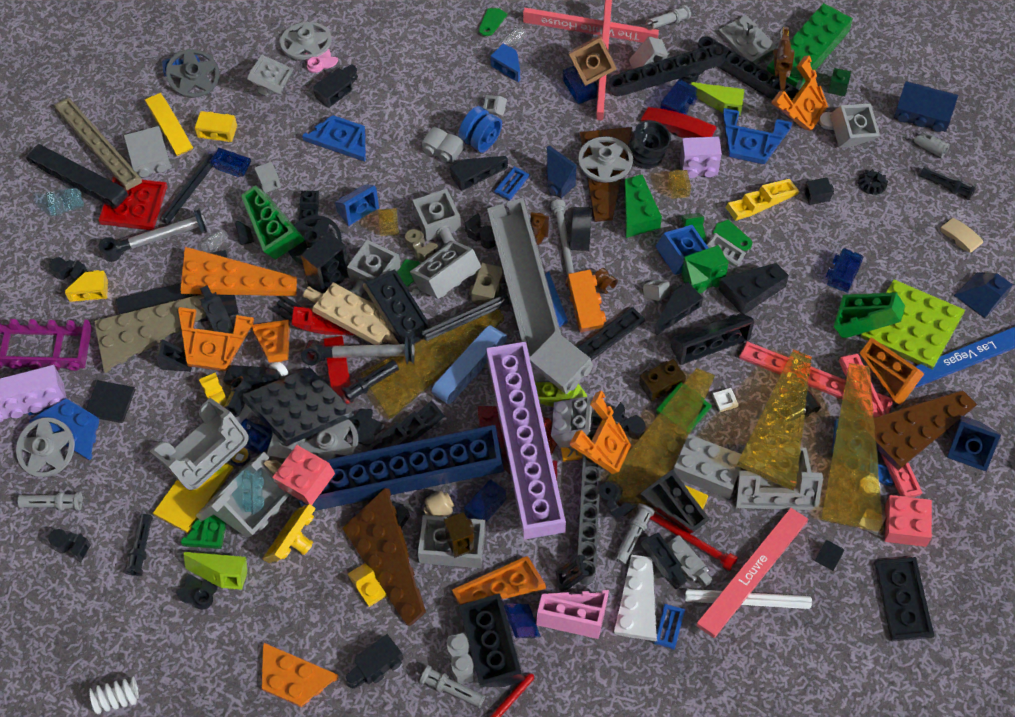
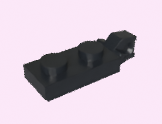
M208 285L200 288L204 298L200 299L201 306L213 330L223 333L234 332V326L217 293L212 294Z
M229 365L223 380L226 385H231L237 377L242 376L250 385L262 387L263 384L279 380L280 376L278 370L267 367Z
M657 532L641 542V545L662 575L675 589L680 588L687 582L682 574V564L660 533Z

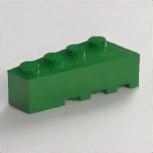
M256 185L241 195L263 252L276 260L305 241L268 194Z

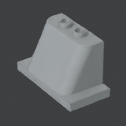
M745 447V471H739L736 508L819 509L823 475L822 473L811 472L807 448Z
M263 452L248 461L196 516L200 521H203L214 514L248 538L257 530L261 531L269 523L267 519L270 516L274 517L282 509L280 505L291 494L278 487L272 478L274 475L263 465L269 459L267 454Z

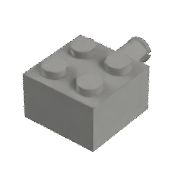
M444 189L412 200L414 215L426 241L441 236L444 246L452 242L454 238L451 233L461 230V220L448 190Z
M366 240L347 266L349 280L356 282L350 292L361 297L365 291L363 287L365 282L395 269L398 271L401 267L399 254Z

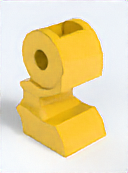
M216 372L199 379L207 399L211 398L224 407L227 399Z

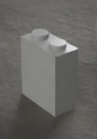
M159 126L124 135L133 170L140 177H147L155 172H165L171 168Z
M557 331L530 357L532 367L565 394L574 390L578 382L587 376L593 367L591 359Z

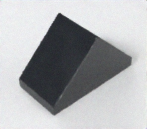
M163 339L160 340L156 358L161 370L191 372L192 367L187 366L185 350Z

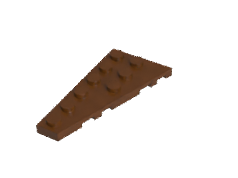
M632 127L580 132L581 146L583 147L588 141L598 137L616 138L628 146ZM600 142L604 146H610L614 144L610 142ZM590 147L584 152L583 158L592 155ZM623 149L620 157L626 160L627 153ZM586 168L592 174L599 176L597 169ZM613 170L610 177L619 175L623 171ZM587 176L594 222L613 220L621 179L614 182H598Z
M962 390L860 422L855 427L899 471L960 420L961 415L965 416L977 404Z
M385 488L342 529L364 562L374 571L375 578L406 625L411 626L426 613L420 590L417 588L414 580L415 573L409 563L408 557L410 556L401 526H398L395 506H392L390 489Z

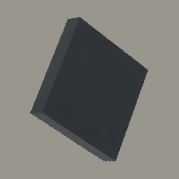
M97 380L86 411L99 419L123 424L136 389L132 386Z

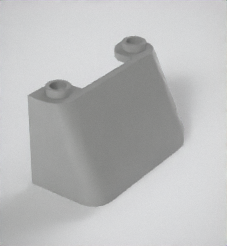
M211 398L199 410V415L204 422L175 448L168 442H160L150 450V453L189 490L200 487L248 442L247 432L233 414Z

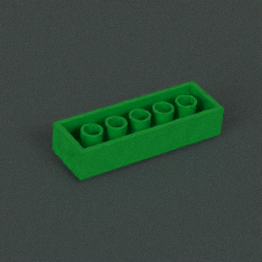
M823 3L790 40L791 49L794 50L795 54L790 77H786V82L799 90L806 82L797 68L802 58L809 55L812 60L810 62L811 68L816 71L849 33L853 18ZM773 59L767 66V71L775 75Z

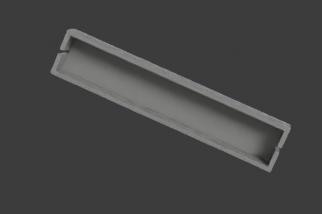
M521 198L507 202L511 215H507L504 204L487 208L521 340L526 342L530 358L555 331L561 334L527 207L524 199ZM532 367L535 382L548 380Z

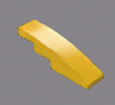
M158 93L145 99L157 125L162 130L168 143H170L176 156L192 150L193 147L163 95Z
M790 179L762 185L759 191L747 193L743 199L729 202L725 208L733 219L737 221L797 195L800 191Z

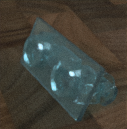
M246 470L242 475V489L249 490V493H242V507L245 509V512H251L252 515L262 510L264 506L262 470H258L253 474L252 471Z

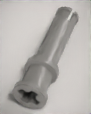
M683 5L679 9H671L667 14L647 19L646 25L652 24L647 28L653 30L669 23L677 24L681 20H689L691 12L689 7Z
M60 492L57 495H19L18 507H56L61 511L65 508L80 511L83 496L81 492L76 494Z
M638 504V511L634 518L630 520V528L613 558L621 564H626L641 532L646 531V524L650 516H653L655 513L651 507L645 504Z
M430 665L425 668L420 679L421 684L426 683L435 687L438 692H448L478 708L481 707L486 697L449 679L448 674H441L433 670ZM457 688V689H459V690H461V691H463V692H465V693L471 695L472 697H469V696H467V695H465V694H463V693H461V692H459V691H457V690H455V689Z

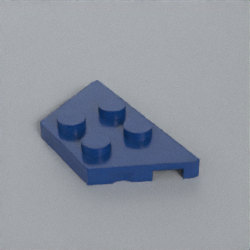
M332 115L325 122L315 126L314 131L309 134L304 133L302 136L303 141L362 161L366 160L364 125Z
M65 398L30 419L29 423L41 418H54L65 423L74 437V451L88 460L92 459L93 443L96 442V430L100 420L95 415ZM50 423L53 434L65 431L58 424Z

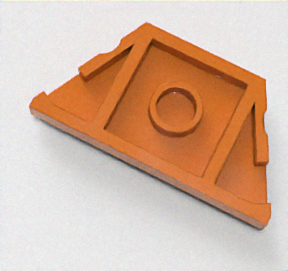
M266 643L263 645L262 690L296 706L303 707L311 698L317 696L325 687L333 681L335 682L339 677L338 674Z

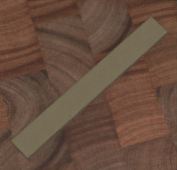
M70 98L54 105L57 113L126 191L142 183L141 177Z

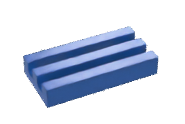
M514 166L494 190V193L510 201L529 178V174ZM515 172H517L518 174L516 175V177L509 183L508 187L504 191H502L503 187L507 184V182L511 179ZM521 176H523V177L519 180V182L515 185V187L510 191V189L514 186V184L518 181V179H519Z
M664 604L657 630V641L654 642L655 645L675 650L685 609ZM667 610H670L671 615L665 638L660 640ZM677 612L680 614L676 630L674 633L673 641L671 643L668 642L674 616Z

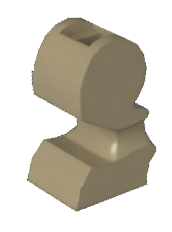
M411 229L406 232V245L409 249L413 250L418 261L424 262L439 251L438 245L429 242L424 246V234L421 231Z

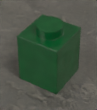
M834 68L828 93L845 97L851 71Z

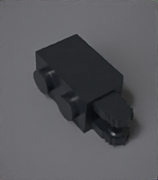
M348 65L343 70L338 68L323 80L317 82L313 86L314 96L327 108H330L352 91V83L358 79L356 65Z
M388 634L355 656L356 667L345 676L348 687L355 689L365 682L368 685L372 682L378 683L384 678V673L391 669L393 671L401 666L402 660H404L403 654Z

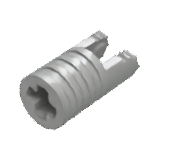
M922 132L914 139V143L940 158H943L950 147L949 143L925 132Z

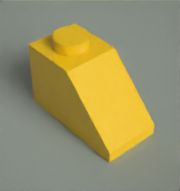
M94 270L81 275L65 290L69 302L107 299L108 279L105 272Z

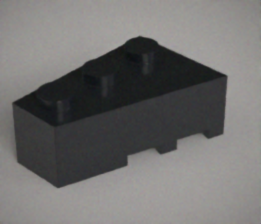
M777 263L720 278L718 290L740 313L746 314L785 288L789 275Z
M673 469L636 496L688 533L695 532L710 520Z

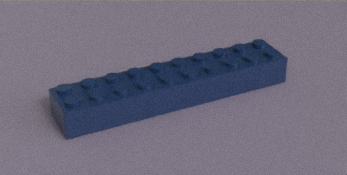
M492 425L325 460L331 465L335 474L312 506L317 511L374 499L385 488L390 489L391 495L505 472L496 426ZM299 500L301 506L307 505L303 501Z

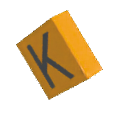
M573 447L560 448L563 462L583 459L582 453Z

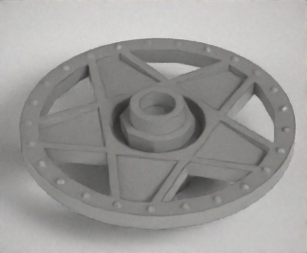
M315 22L295 24L289 27L280 39L282 51L287 56L299 60H307L324 54L332 42L330 31L325 26ZM313 27L321 29L323 32H314ZM284 41L292 44L288 50L284 45ZM327 41L325 46L320 50L318 44ZM306 51L309 54L300 55L299 53Z
M598 137L588 141L581 148L578 161L582 172L589 178L598 182H614L622 179L629 173L633 164V155L630 148L621 140L612 137ZM600 142H610L614 144L610 146H604ZM590 147L592 155L583 158L584 152ZM623 149L628 155L629 162L620 157ZM586 168L597 169L599 176L592 174ZM613 170L623 171L619 175L610 177Z
M41 418L33 421L25 427L17 441L16 455L19 464L26 472L37 477L56 475L69 464L73 456L75 447L73 434L65 423L54 418ZM50 423L58 424L65 431L53 434ZM38 425L36 437L25 438L30 430ZM69 442L68 453L64 460L60 449ZM22 449L31 453L28 466L23 460ZM46 463L56 468L48 472H38Z
M348 419L336 424L332 428L330 427L316 433V437L308 441L305 438L300 447L312 454H318V457L323 460L334 459L335 455H353L358 447V433L353 423ZM350 428L353 434L352 446L344 440Z

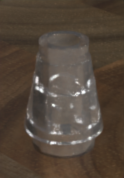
M522 26L515 27L501 39V42L511 47L524 42L527 34Z
M221 229L204 237L200 243L201 248L207 253L216 252L228 238V234Z

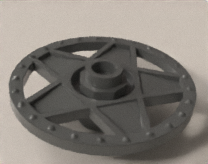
M187 49L178 52L170 59L166 69V76L169 85L175 92L188 98H197L208 94L216 87L219 81V68L216 61L206 52L197 49ZM194 54L201 55L208 59V61L198 62ZM184 55L183 64L172 65L176 59ZM215 69V79L212 84L207 75ZM170 75L181 79L179 88L173 83ZM195 86L204 90L199 93H189Z

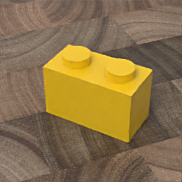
M200 111L195 125L198 138L232 142L237 128L234 115Z

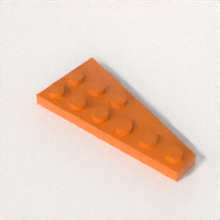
M185 247L181 294H202L200 288L208 285L211 293L216 292L218 295H297V277Z

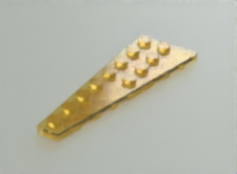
M497 309L431 340H422L414 344V364L408 362L407 365L405 356H391L361 372V377H366L391 360L396 362L399 371L369 388L390 420L444 374L486 327L491 325L496 328L504 321V315Z
M794 349L737 463V466L793 491L797 484L800 446L805 418L804 412L812 359L811 356Z
M849 363L821 521L882 533V507L870 367Z
M696 368L626 455L619 472L611 474L605 481H614L620 484L624 490L620 498L621 501H630L637 505L640 503L647 505L636 496L672 469L674 470L686 439L691 434L715 377L714 374Z

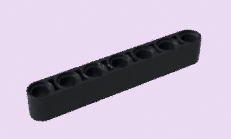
M703 36L698 41L697 49L720 42L709 36ZM725 46V63L718 66L721 70L771 100L775 98L779 91H785L792 101L799 92L797 88L785 82V90H780L779 77Z
M715 43L615 74L609 78L610 93L614 96H623L721 66L726 60L725 46Z
M37 144L26 156L30 164L34 163L37 165V168L114 209H117L129 195L120 185L41 144Z

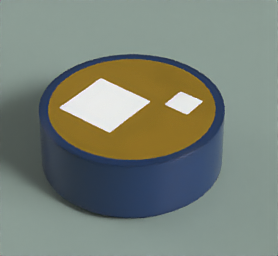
M244 446L230 459L231 462L236 466L245 465L250 460L249 450Z

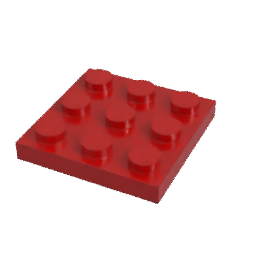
M113 176L112 182L123 187ZM142 179V183L127 190L128 197L117 209L106 204L103 205L99 223L101 225L154 230L168 187L167 183Z

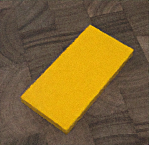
M225 463L200 487L194 490L187 489L177 480L155 509L153 515L188 534L194 523L198 520L196 514L215 496L232 472L233 466Z

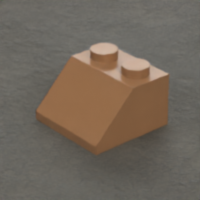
M601 35L569 51V55L585 86L617 69Z

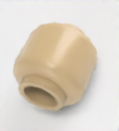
M439 490L425 498L426 506L423 510L428 516L447 517L453 512L452 507L455 505L447 492L443 493Z

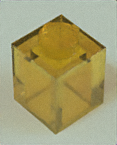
M675 170L669 172L668 184L671 198L690 197L691 184L688 171Z
M397 208L379 209L380 235H399Z

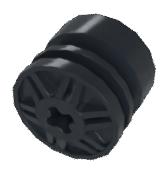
M647 120L642 121L636 126L628 144L633 155L634 165L643 169H652L661 163L671 142V134L663 124Z

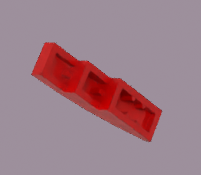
M648 107L641 118V121L652 120L663 124L669 132L676 133L680 138L712 137L717 129L715 125L698 118L659 108Z

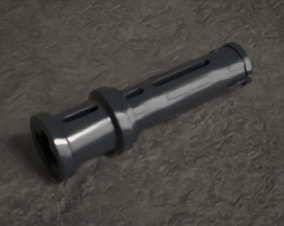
M926 166L923 167L920 173V177L947 187L954 194L958 193L966 196L968 200L971 199L977 187L975 184L971 185L963 182L961 178L954 179Z
M391 360L366 377L357 378L356 382L348 387L341 388L344 396L352 403L354 398L368 393L370 387L399 371L398 365L394 360Z
M140 514L133 548L128 552L129 560L124 568V573L127 575L142 576L143 574L142 565L147 557L145 548L153 517L149 514Z

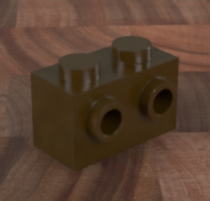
M672 359L670 361H663L652 370H645L640 375L639 384L652 402L672 392L680 382L685 385L686 375L677 362Z
M464 512L460 514L453 513L444 519L446 538L454 558L473 552V539H475L471 519H467Z

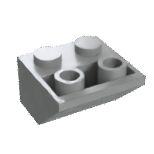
M591 396L554 402L551 436L560 448L572 447L570 442L575 432L582 430L586 435L589 434L592 413L590 403L593 399Z

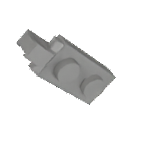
M680 535L667 543L682 564V572L688 579H691L693 582L698 580L702 586L707 587L712 579L707 574L708 569Z

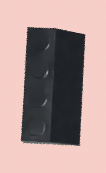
M743 313L733 314L721 321H713L707 326L696 327L685 334H677L671 340V349L679 364L683 365L749 341L755 321L752 317Z
M500 593L459 605L480 687H506L524 681L523 670Z

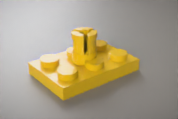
M310 504L297 508L262 559L268 563L281 559L284 560L291 551L290 546L297 549L302 555H305L312 547L313 541L305 537L301 530L304 525L307 526L314 517L312 513L316 508Z

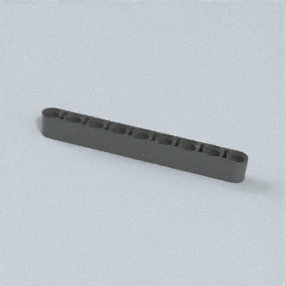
M596 412L591 413V423H595L597 426H591L590 432L587 435L591 441L602 421V418ZM583 455L578 555H583L582 553L585 551L592 553V555L585 556L586 559L583 561V563H587V567L584 570L591 572V575L586 576L579 583L590 585L594 582L596 576L601 466L595 462H589V458ZM587 477H594L595 480L590 481ZM587 495H592V496H594L595 498H593V499H588V498H586L585 496H587ZM592 514L594 517L587 518L584 515ZM589 532L593 534V536L586 537L583 534Z

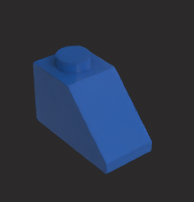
M503 43L491 55V67L519 82L520 66L517 51Z

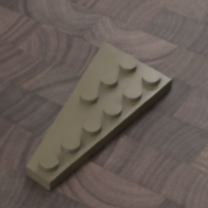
M203 294L94 321L104 372L111 371V368L119 363H125L129 357L136 353L141 354L160 343V340H165V337L173 332L176 334L181 331L179 307L196 309L195 322L206 317L200 299L204 298Z

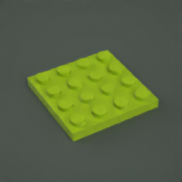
M894 279L886 293L897 292L905 304L901 322L862 333L861 338L869 341L872 337L900 357L918 365L922 364L933 370L965 310Z

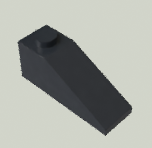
M506 156L464 159L450 166V174L460 190L463 191L507 169L508 158Z
M689 282L683 286H678L674 290L656 323V335H659L702 306L703 297Z

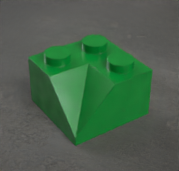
M717 245L685 256L681 278L685 284L689 282L700 294L707 288L719 287L720 278L726 277L729 262L720 246Z

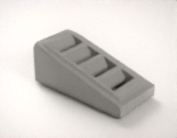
M714 233L707 244L708 248L714 247V243L719 245L720 248L724 247L725 249L722 252L729 264L738 267L746 253L717 233ZM728 250L732 251L730 255L726 254ZM735 253L740 255L738 260L737 258H732Z

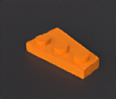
M289 320L252 325V331L269 363L288 360Z

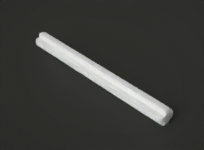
M687 589L685 591V600L687 602L714 603L723 591ZM750 593L741 605L810 609L812 599L810 596Z

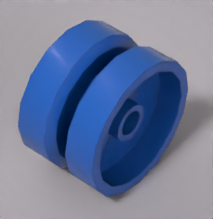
M480 106L474 107L462 121L458 137L478 152H486L500 135L502 120L494 114H489V111Z

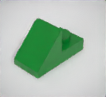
M700 213L681 215L683 227L693 225L706 244L707 239L703 227L704 216Z

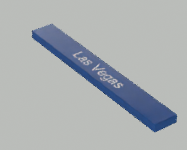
M1015 327L940 356L933 370L922 364L915 366L924 375L914 389L1015 349Z

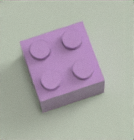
M719 137L682 139L680 154L682 177L695 178L696 176L713 177L718 175L722 155Z

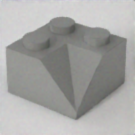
M871 104L840 105L830 114L839 147L856 146L880 137Z

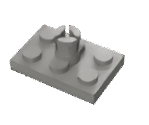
M747 15L722 27L718 32L738 54L753 63L774 53V49L777 48Z
M261 55L247 79L253 84L258 85L257 90L262 95L268 96L271 95V92L280 94L294 69Z

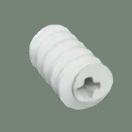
M131 677V684H128L126 679H123L122 686H119L118 682L114 681L113 688L106 683L105 690L103 691L98 685L95 693L90 688V699L94 711L100 714L103 707L107 712L110 711L111 706L114 709H118L119 704L122 707H127L128 700L131 705H135L137 699H139L135 678Z

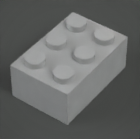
M453 240L411 270L410 273L419 290L439 299L444 297L452 288L459 286L467 277L474 275L481 268V265L472 248Z
M689 434L674 467V472L681 481L730 499L746 456Z
M423 515L418 550L419 563L482 568L486 531L485 520L471 519L475 539H473L474 551L454 558L445 533L444 519L447 517Z

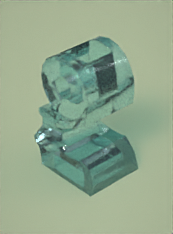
M66 189L59 199L55 197V193L46 192L51 216H57L63 212L67 213L69 210L83 207L84 201L80 190Z

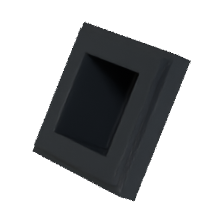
M235 221L240 244L253 243L251 228L240 221Z
M826 540L815 562L834 571L845 550Z

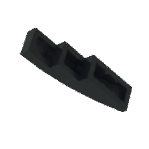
M431 400L418 413L414 411L400 424L396 422L367 449L372 451L410 443L430 430L445 415Z

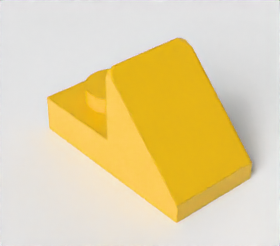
M364 563L347 574L368 607L387 596L375 578L374 571L367 564Z

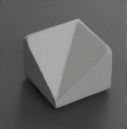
M486 95L483 108L489 111V114L503 116L507 99L501 96Z
M652 280L644 284V297L657 301L668 297L670 294L669 282Z

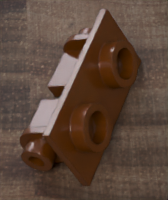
M531 212L530 221L536 243L540 245L544 237H549V216Z

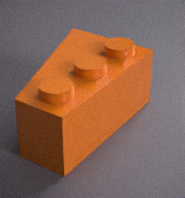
M872 337L860 352L893 400L899 405L906 400L924 375L918 368Z

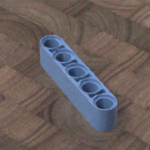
M491 325L486 327L434 384L432 394L446 404H451L484 368V365L487 363L486 348L503 346L507 340V335Z

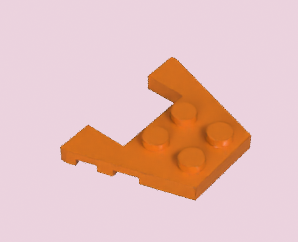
M809 55L804 56L797 65L806 82L794 99L791 101L785 91H779L771 102L803 129L808 131L813 130L821 115L828 108L822 88L817 85L815 79L817 74L811 68L810 62L812 60Z
M179 307L178 311L187 366L227 371L228 366L233 361L251 329L254 318L237 315L233 334L194 329L196 309Z
M601 390L595 393L590 403L592 408L602 418L592 441L582 430L575 432L570 445L611 474L619 472L631 444L620 423L616 424L613 419V410L611 406L607 407L603 400L605 395Z

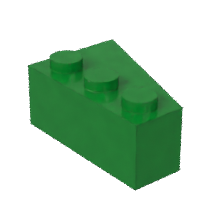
M643 174L626 178L624 187L626 238L660 229L662 216Z
M897 292L843 295L834 328L842 338H849L899 323L902 320L905 304Z

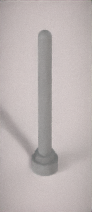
M555 200L551 203V210L557 217L568 276V274L574 273L564 220L566 205L564 200Z

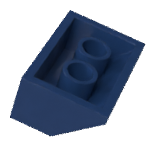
M905 81L894 119H898L900 122L913 123L918 127L932 128L936 132H946L958 95Z

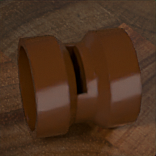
M605 268L599 269L594 274L597 286H600L601 291L605 294L608 293L606 290L608 286L614 289L618 283V280L614 276H610Z

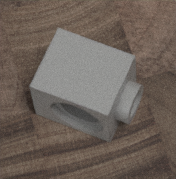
M272 162L255 167L257 179L265 193L281 187L279 177Z

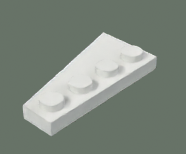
M631 555L614 633L617 635L657 641L653 560L650 557Z

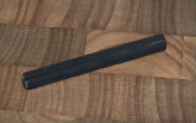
M209 154L160 216L163 223L169 224L215 165L217 162L216 156Z
M506 294L500 295L423 330L422 336L425 341L431 340L510 303L509 298Z

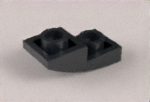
M301 191L299 220L308 216L318 215L319 191ZM318 220L309 221L304 224L307 226H315L318 223Z

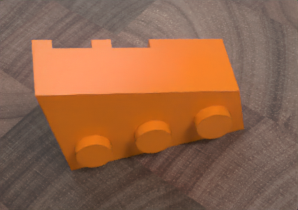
M591 269L568 274L565 285L569 287L571 295L569 298L570 302L573 303L579 332L602 328L604 322H606L604 311L600 309V293H596L595 286H597L596 276L592 275Z

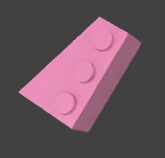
M602 590V593L584 591L582 594L570 595L569 592L542 594L537 611L536 625L599 639L609 590Z

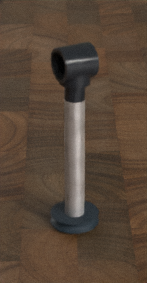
M200 209L194 210L195 217L121 241L107 237L99 242L98 247L106 261L114 262L124 254V251L197 227H200L201 233L207 231L206 221Z
M407 335L405 344L325 346L317 340H309L303 348L301 359L305 364L313 366L319 361H325V358L405 356L406 364L408 365V362L414 364L415 345L413 336L408 338Z

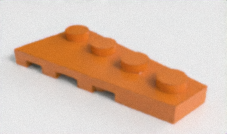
M526 556L452 589V592L458 604L462 605L499 593L502 599L546 589V585L529 557Z

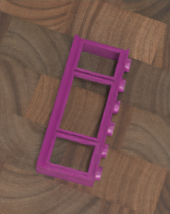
M10 319L9 325H1L0 323V334H4L0 349V369L2 366H6L12 369L29 367L36 370L54 365L57 370L60 368H67L71 371H78L79 368L85 369L93 328L89 320L84 319L83 327L76 326L72 320H67L66 326H58L54 320H48L47 326H39L34 319H29L28 325H20L16 319ZM11 334L57 335L53 357L6 356ZM64 335L81 336L78 358H60Z

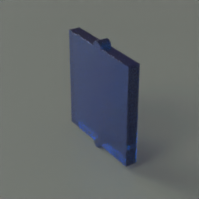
M529 604L504 605L509 619L508 622L512 627L515 638H537L541 636Z

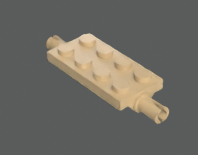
M334 282L323 294L309 286L304 291L303 297L316 303L313 306L312 312L374 345H380L382 342H389L393 345L399 344L373 303Z

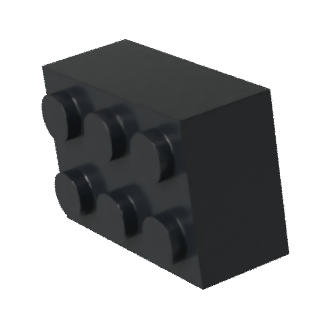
M330 232L321 236L312 247L307 248L301 255L308 286L322 294L327 291L333 282L339 285L348 277L347 266L349 264L345 244Z

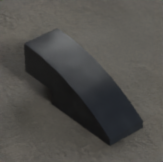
M574 207L571 250L589 251L592 208Z

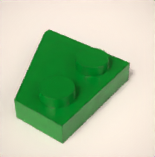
M214 514L203 521L197 520L186 538L183 537L181 544L185 547L222 549L227 523Z

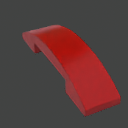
M294 306L292 325L324 335L357 336L324 317L313 313V309Z
M343 336L325 338L324 344L325 346H344ZM327 358L331 388L348 404L350 402L346 399L341 389L351 385L347 359Z

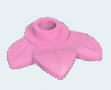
M328 49L318 57L307 59V69L312 73L320 72L323 69L336 65L338 58L331 57L330 50Z

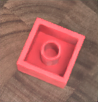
M296 445L272 478L280 489L304 503L312 505L335 472L327 461Z
M890 495L885 504V542L927 547L932 538V500Z

